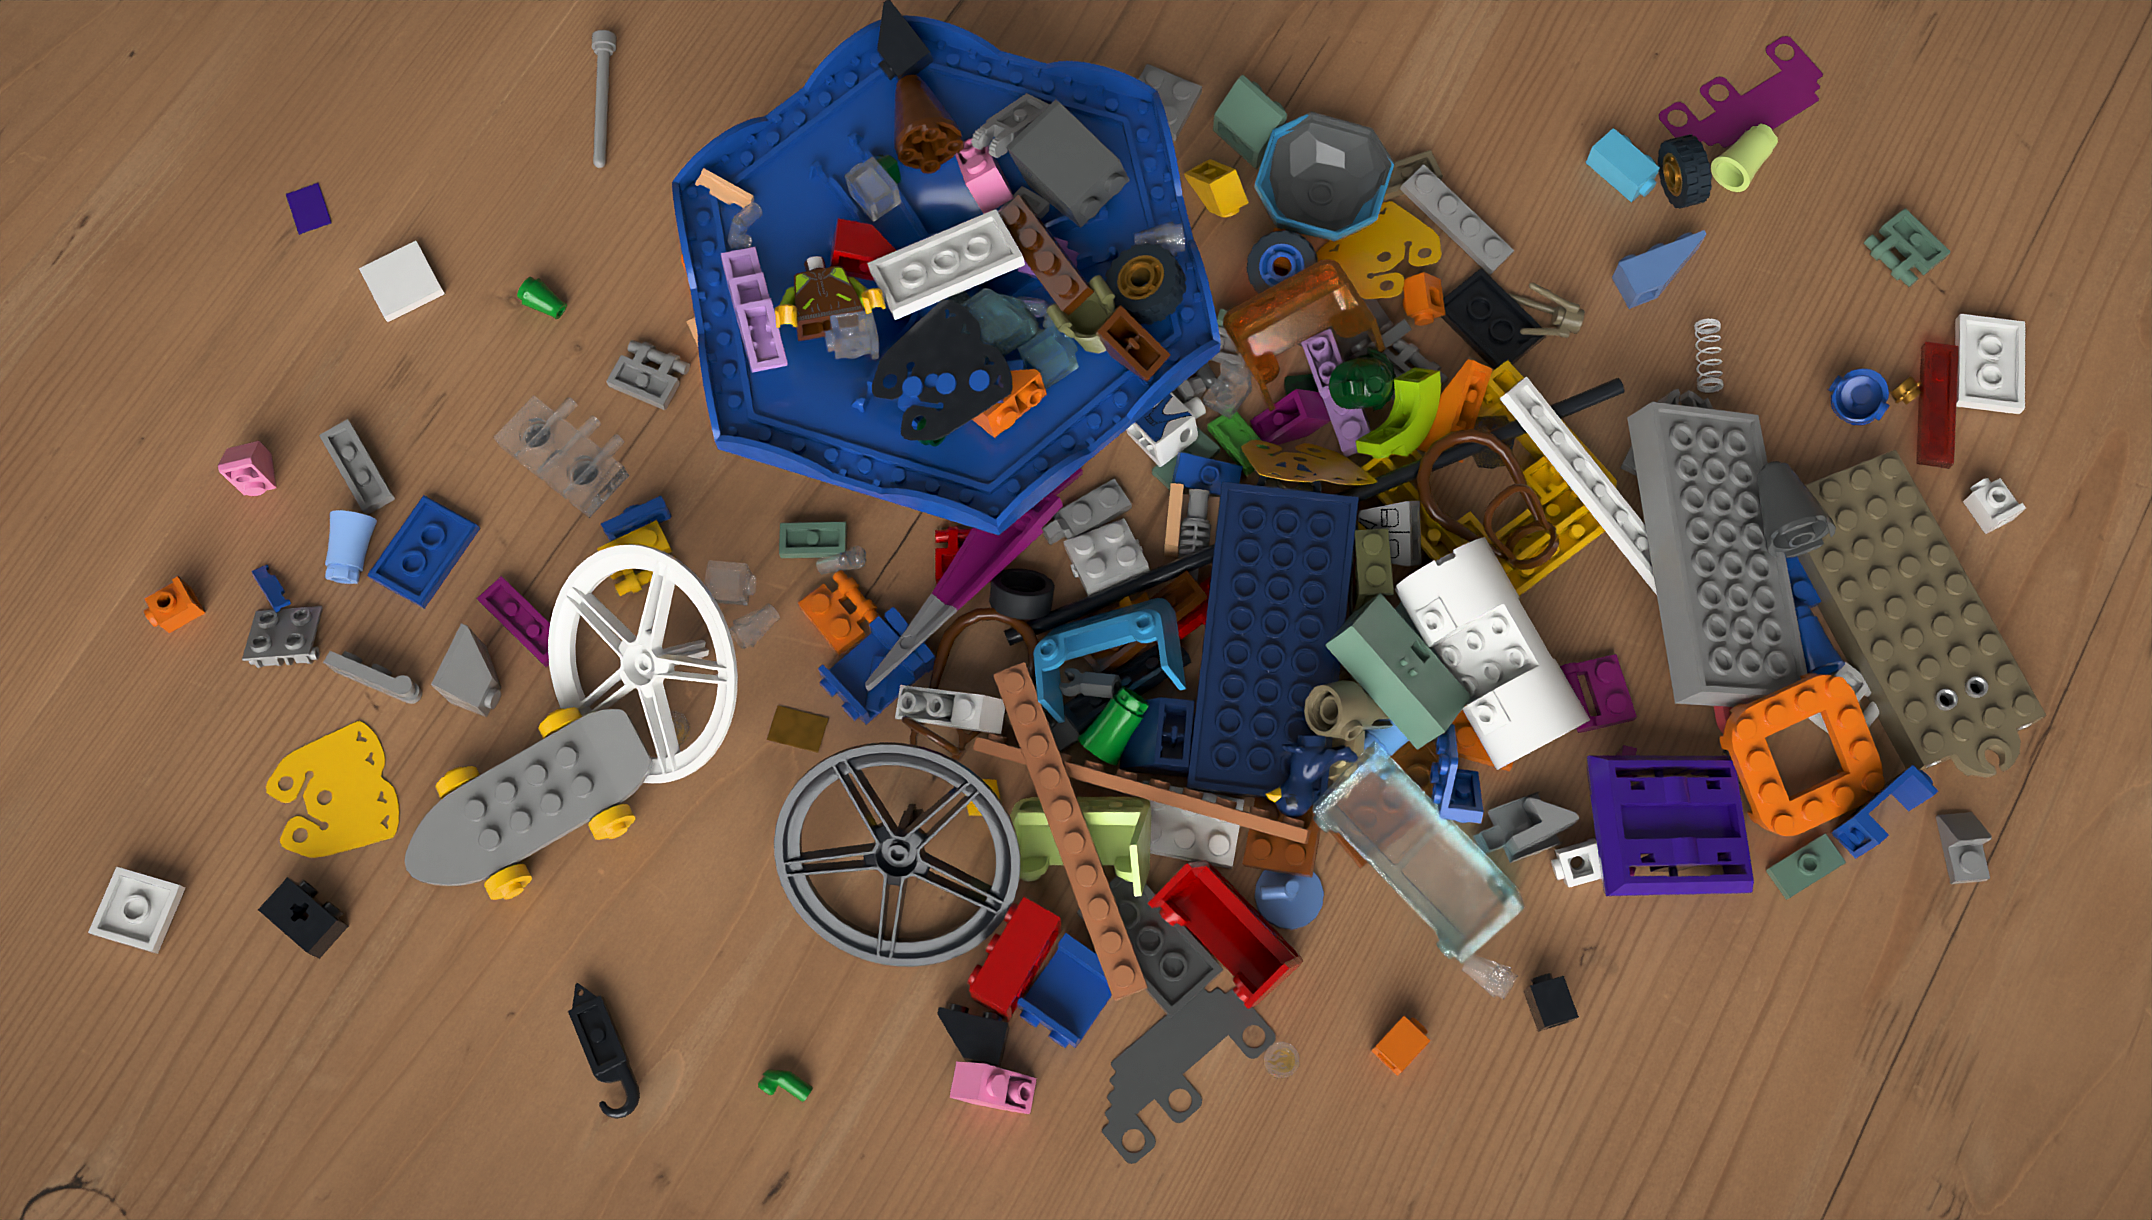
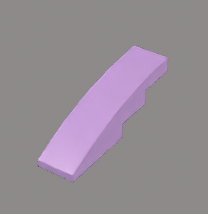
M751 247L721 253V261L752 373L787 366L779 328H776L772 300L769 298L756 248Z

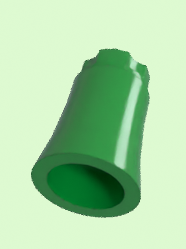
M1122 686L1117 695L1112 696L1093 723L1078 737L1079 742L1101 760L1117 765L1128 741L1144 718L1143 714L1150 704L1135 691Z

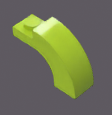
M1415 367L1394 378L1395 399L1391 413L1380 427L1355 440L1357 452L1380 459L1391 454L1408 456L1417 449L1429 433L1437 414L1441 393L1440 371Z

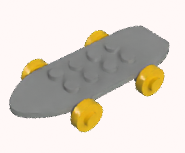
M575 707L557 709L551 712L538 727L543 740L480 775L474 766L457 767L448 771L435 786L441 800L426 814L410 840L405 854L406 870L413 878L423 883L439 886H461L488 879L484 887L491 899H510L523 892L524 887L532 880L525 864H514L589 822L588 826L597 840L614 839L624 834L628 830L627 828L635 821V816L628 804L620 803L624 802L638 790L647 778L653 765L652 758L629 715L620 709H605L582 717L579 709Z

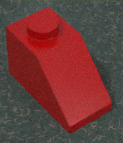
M838 218L832 242L830 267L841 266L850 277L874 281L867 263L897 250L873 225Z

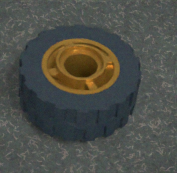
M1689 134L1661 143V148L1658 151V167H1660L1658 172L1661 185L1670 204H1673L1675 208L1681 209L1706 202L1712 188V174L1707 153L1701 141L1699 142L1696 136Z
M1136 244L1131 246L1130 249L1122 251L1120 256L1112 261L1109 270L1107 269L1105 275L1107 277L1105 282L1115 295V309L1121 305L1140 325H1151L1156 321L1161 322L1170 313L1172 315L1176 311L1175 308L1183 301V294L1186 293L1187 287L1185 285L1186 276L1182 271L1183 269L1167 248L1163 249L1159 244Z

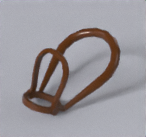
M1475 429L1452 431L1433 442L1421 459L1416 478L1419 500L1429 517L1447 531L1468 542L1481 538L1438 507L1431 493L1430 476L1433 464L1442 452L1450 447L1468 442L1485 445L1500 456L1515 483L1497 494L1485 510L1483 518L1484 531L1495 545L1493 546L1489 543L1495 555L1505 559L1512 569H1533L1550 560L1559 545L1557 530L1553 524L1547 521L1540 500L1534 490L1528 486L1521 466L1510 447L1493 434ZM1515 492H1520L1534 521L1513 532L1504 545L1492 530V516L1503 500ZM1540 531H1545L1550 535L1549 545L1538 556L1528 560L1516 559L1513 550L1523 537Z

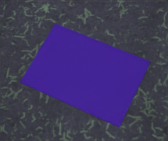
M319 183L286 194L299 235L331 224Z

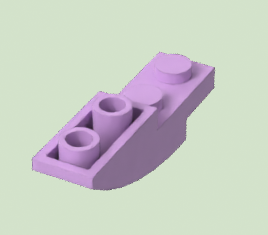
M1328 329L1301 341L1319 393L1324 400L1341 450L1345 457L1358 453L1355 440L1371 432L1364 408H1341L1331 398L1329 379L1333 370L1345 362L1332 330Z

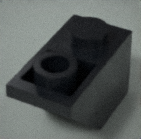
M949 1004L948 1009L938 1008L937 1015L965 1062L985 1063L1000 1068L1010 1029L1009 1024L1003 1022L1004 1016L991 1012H983L982 1017L968 1014L969 1008L957 1004Z

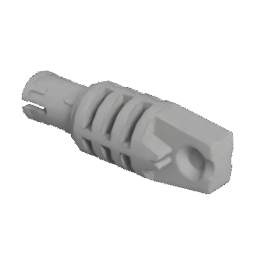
M1189 489L1187 518H1184L1181 522L1178 559L1209 546L1211 524L1207 520L1210 491ZM1199 568L1189 572L1196 582L1198 580Z

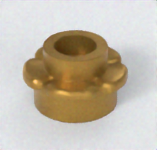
M1909 376L1890 392L1896 399L1895 403L1898 404L1901 401L1905 405L1910 403L1921 393L1917 387L1922 382L1919 381L1917 383L1912 376Z

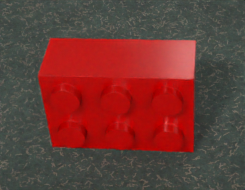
M1024 896L1019 905L1015 902L1011 905L1004 918V921L1007 922L1001 935L995 933L986 948V952L989 953L987 960L983 966L976 965L967 981L970 984L969 992L973 1001L996 1014L1004 1016V1019L1010 1021L1018 1007V1000L1020 997H1024L1062 931L1061 917Z

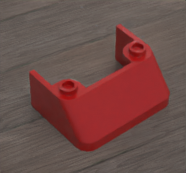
M1206 860L1186 863L1147 903L1152 909L1161 907L1159 914L1171 926H1174L1176 923L1180 926H1186L1234 976L1233 982L1236 985L1233 988L1234 993L1244 1002L1248 1009L1258 1005L1303 963L1302 957L1218 869Z

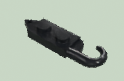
M576 983L572 1009L568 1013L592 1073L598 1081L603 1083L621 1081L627 1096L625 1104L618 1109L609 1107L605 1101L599 1102V1107L608 1117L616 1119L626 1117L635 1110L640 1099L639 1086L629 1064V1058L604 997L601 995L597 997L582 985ZM583 990L584 994L579 996V992Z

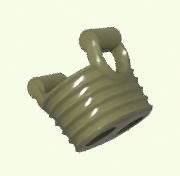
M1097 275L1090 280L1089 285L1095 292L1069 316L1062 312L1057 304H1053L1047 309V314L1059 332L1064 333L1069 338H1074L1085 351L1098 354L1107 350L1095 331L1115 310V295L1101 275Z

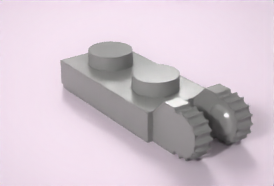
M1026 93L987 119L985 124L975 130L971 145L980 150L989 145L988 153L995 158L1003 156L1008 151L1006 147L1050 104Z

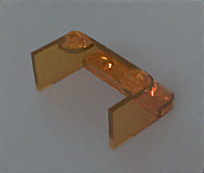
M1331 259L1321 260L1230 309L1223 318V326L1249 378L1270 412L1276 408L1266 384L1276 379L1280 372V366L1275 356L1332 326L1337 335L1343 338L1355 337L1366 331L1379 352L1386 350L1376 318L1340 264Z

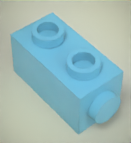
M1614 128L1592 146L1586 160L1587 165L1631 203L1639 195L1643 197L1648 195L1657 184L1654 179L1660 167L1656 165L1650 156L1643 154L1636 148L1627 136L1621 135Z

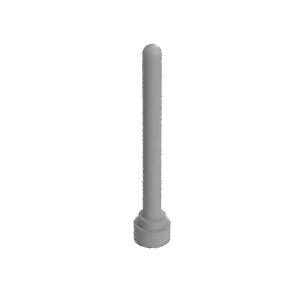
M598 30L592 34V49L597 55L593 163L597 168H602L606 164L610 56L616 50L617 41L616 35L607 30Z

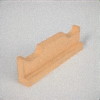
M703 168L701 175L695 182L696 186L703 185L710 189L709 193L729 205L735 203L741 206L745 213L754 201L752 194Z

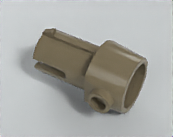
M1342 680L1316 686L1305 701L1304 713L1306 722L1317 735L1351 741L1357 738L1362 730L1387 729L1393 726L1390 721L1378 720L1390 718L1368 693L1353 681Z

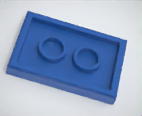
M423 495L367 576L425 609L474 539L480 527Z

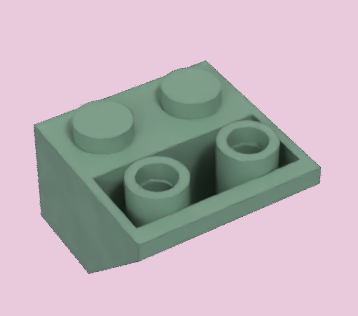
M1241 75L1215 112L1213 131L1257 169L1261 166L1272 130L1286 124L1287 113L1279 102L1272 101L1266 96L1256 82H1251L1244 75Z

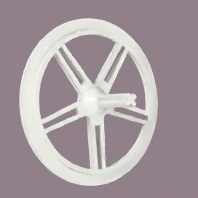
M635 544L618 545L593 554L577 566L566 580L558 595L549 628V667L560 708H578L583 717L592 712L608 709L634 688H637L658 756H650L653 765L643 783L672 782L692 774L706 764L722 744L732 722L736 705L738 683L736 655L728 625L719 605L702 580L690 568L670 554L653 547ZM635 568L653 572L637 637L592 594L594 589L603 580L624 569ZM675 584L688 595L706 622L714 644L717 661L702 659V657L709 654V650L705 648L706 642L704 640L662 648ZM580 616L589 623L621 660L620 669L586 698L580 684L576 665L575 643ZM681 664L718 670V675L675 671L674 666ZM622 679L624 686L591 710L590 706ZM664 679L718 684L714 709L707 726L692 745L680 752L663 685Z

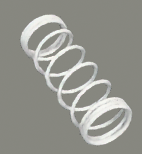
M1702 319L1694 325L1695 336L1699 339L1695 347L1700 351L1696 355V360L1700 362L1696 368L1700 374L1697 378V389L1705 393L1719 391L1724 385L1723 380L1719 378H1705L1699 381L1702 376L1719 377L1723 374V372L1716 370L1706 373L1699 371V366L1702 364L1713 366L1722 363L1721 359H1709L1703 362L1698 359L1701 352L1714 354L1722 350L1720 347H1708L1703 350L1698 348V343L1701 340L1716 342L1721 339L1719 335H1708L1703 338L1697 335V332L1701 334L1718 332L1721 329V323L1716 319ZM1711 325L1716 326V327H1714V328L1702 329L1703 327H1706V326H1711ZM1709 337H1718V339L1706 340ZM1709 349H1719L1718 351H1713V352H1711V351H1706V350H1709ZM1709 361H1720L1718 363H1706ZM1710 373H1720L1718 375H1706ZM1706 383H1717L1718 385H1715V386H1704L1703 384H1706Z

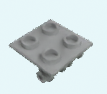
M322 606L280 609L281 611L277 613L274 610L256 611L242 660L249 661L250 665H256L257 668L271 665L282 666L284 661L287 665H293L294 660L296 664H312L314 660H318L320 657L319 648L317 646L313 647L323 609Z

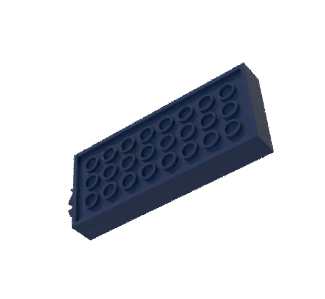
M1286 462L1278 463L1275 466L1286 467ZM1298 464L1297 470L1312 472L1306 466ZM1262 475L1259 477L1257 486L1222 482L1186 788L1196 791L1268 799L1265 793L1280 787L1290 775L1292 752L1285 751L1283 744L1298 745V735H1317L1306 722L1304 713L1305 701L1314 687L1339 681L1341 663L1325 644L1344 624L1346 619L1359 497L1322 493L1319 480L1315 482H1299L1294 488L1283 486L1280 479ZM1326 737V747L1332 748L1333 737ZM1329 769L1312 783L1313 788L1321 789V792L1317 794L1319 800L1312 805L1323 806L1326 804Z

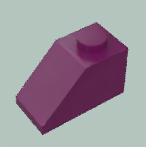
M1295 389L1251 419L1250 423L1253 431L1262 441L1280 445L1309 436L1329 423L1331 419L1319 392Z

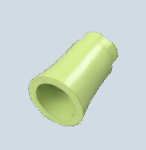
M1764 124L1752 126L1728 150L1715 158L1711 163V172L1715 180L1727 190L1733 192L1746 190L1756 172L1772 154L1773 149L1778 143V137L1773 133L1772 128Z

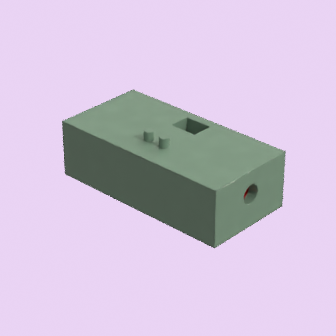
M1381 593L1354 611L1325 644L1417 750L1446 732L1472 697Z

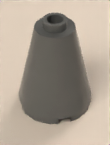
M1773 461L1762 467L1757 475V483L1768 552L1773 557H1777L1776 552H1784L1786 558L1806 554L1824 544L1822 540L1824 536L1829 533L1832 537L1835 534L1836 526L1832 518L1789 464Z

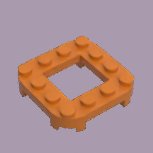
M1815 673L1804 674L1800 676L1801 680L1751 703L1738 704L1729 711L1731 715L1725 724L1723 736H1720L1721 748L1729 751L1751 807V810L1747 812L1748 816L1763 829L1783 836L1801 834L1867 803L1876 793L1884 788L1883 767L1857 697L1853 689L1842 677ZM1817 713H1821L1842 768L1837 770V775L1788 797L1765 737Z

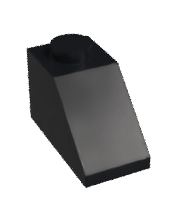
M891 0L883 2L877 47L882 61L878 65L890 81L894 77L899 81L907 75L918 74L933 62V58L929 49Z

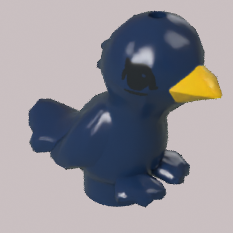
M1298 735V745L1283 744L1285 751L1292 752L1288 779L1280 787L1265 794L1269 800L1276 803L1277 808L1283 815L1292 818L1302 816L1310 809L1312 804L1319 800L1317 794L1321 792V789L1313 788L1312 783L1324 775L1333 763L1338 761L1356 763L1358 756L1349 746L1326 747V736Z

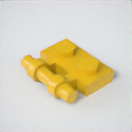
M657 520L597 548L599 552L618 545L635 544L653 547L666 553L673 552ZM635 568L618 571L610 575V577L614 580L625 575V580L614 584L619 596H622L631 591L634 594L642 590L643 585L651 582L653 572L644 570L635 574Z

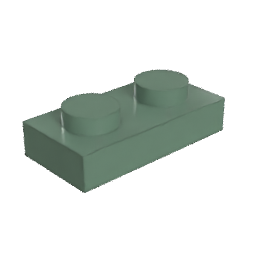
M846 522L780 523L779 555L781 558L847 557Z

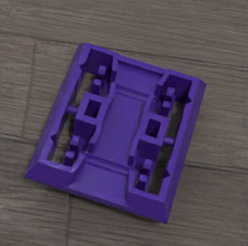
M1587 756L1588 783L1602 885L1606 896L1741 894L1753 892L1754 878L1740 788L1731 756ZM1690 773V774L1693 775V776H1709V777H1684V775H1687V774ZM1616 774H1617L1618 776H1629V775H1655V777H1621V778H1617V777H1616ZM1630 782H1638V783H1636V784H1634V785L1631 786V783H1630ZM1641 854H1648L1641 858ZM1705 865H1722L1724 875L1678 876V871ZM1650 866V872H1669V876H1630L1629 867Z

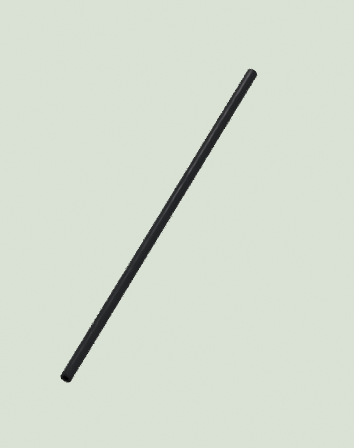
M1615 378L1550 406L1559 418L1562 419L1623 394L1625 390L1622 381L1619 378ZM1517 420L1487 431V433L1493 434L1503 442L1527 433ZM1473 442L1456 444L1442 452L1433 464L1432 472L1487 450L1489 447ZM1421 459L1375 477L1374 479L1378 481L1376 483L1356 485L1334 495L1359 497L1358 502H1361L1417 478ZM1214 544L1050 611L1044 617L1031 619L1026 622L1033 628L1035 634L1038 635L1121 601L1127 596H1133L1177 578L1186 570L1188 572L1194 571L1213 562ZM1011 627L1004 630L1010 646L1024 641L1014 628Z

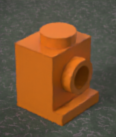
M1422 272L1404 279L1403 307L1407 316L1414 318L1415 325H1428L1433 323L1435 318L1446 315L1440 278Z
M179 576L172 579L173 583L145 598L149 606L144 610L145 616L154 627L159 625L168 633L175 631L205 613L192 587Z

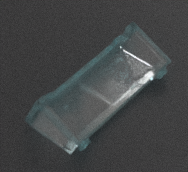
M1375 741L1358 756L1356 763H1352L1319 797V800L1313 804L1312 811L1316 814L1313 816V819L1317 825L1326 833L1330 830L1340 833L1436 932L1439 938L1436 945L1449 959L1455 957L1461 964L1464 963L1525 908L1520 889L1452 820L1439 818L1437 804L1432 803V799Z

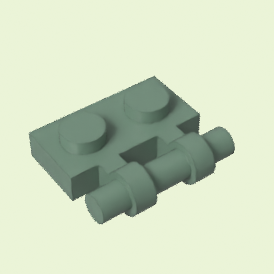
M1906 208L1881 227L1879 233L1886 238L1883 242L1878 240L1873 234L1864 242L1872 251L1870 255L1876 261L1881 260L1892 271L1891 275L1897 281L1901 279L1908 287H1911L1919 279L1910 271L1912 268H1917L1925 275L1942 262L1951 252ZM1895 247L1906 260L1901 262L1890 250Z

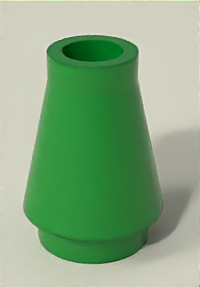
M528 277L522 283L517 293V298L522 300V305L550 315L556 320L563 315L567 304L540 278Z

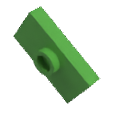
M1232 407L1207 424V429L1237 465L1243 466L1242 472L1248 476L1255 469L1243 453L1241 446L1251 440L1261 439L1236 409ZM1256 445L1259 448L1268 449L1266 445Z

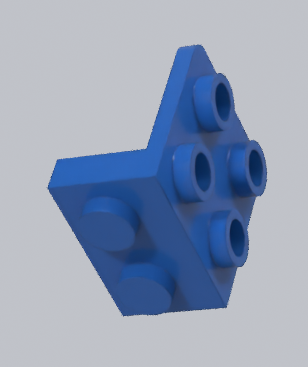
M1451 724L1446 732L1437 738L1436 754L1439 755L1438 763H1432L1430 771V783H1434L1432 803L1437 804L1438 816L1441 819L1455 820L1460 823H1481L1484 810L1479 772L1457 769L1458 750L1455 725Z

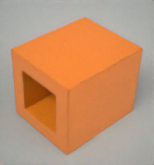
M1403 1016L1371 1051L1398 1076L1431 1040L1425 1036L1428 1031L1415 1018L1409 1020Z

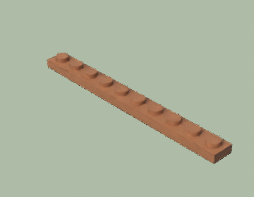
M1023 662L993 674L1113 999L1117 1001L1148 988L1147 982L1045 711L1038 702L1037 690L1028 666Z
M988 733L987 739L976 737L973 750L1026 765L1020 746L1018 748L1007 745V737ZM1060 753L1068 775L1071 778L1308 844L1311 830L1303 828L1305 821L1284 816L1283 822L1269 818L1270 811L1251 806L1248 813L1236 809L1237 802L1217 797L1215 803L1202 800L1204 793L1183 788L1182 794L1169 790L1170 783L1151 778L1149 784L1136 781L1138 774L1120 769L1117 770L1116 775L1103 772L1105 767L1103 764L1085 760L1084 766L1071 763V755Z

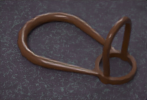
M992 607L976 608L959 616L943 633L936 651L929 688L938 689L951 648L960 633L966 627L979 621L991 620L1010 625L1022 636L1028 649V669L1035 685L1036 677L1033 654L1039 641L1033 628L1023 619L1004 616ZM906 715L902 717V722L910 727L912 731L910 744L917 746V736L920 733L953 754L951 758L956 761H960L964 756L966 744L981 733L980 731L972 730L969 734H966L963 729L956 728L959 734V745L956 747L925 727L926 723L917 722Z

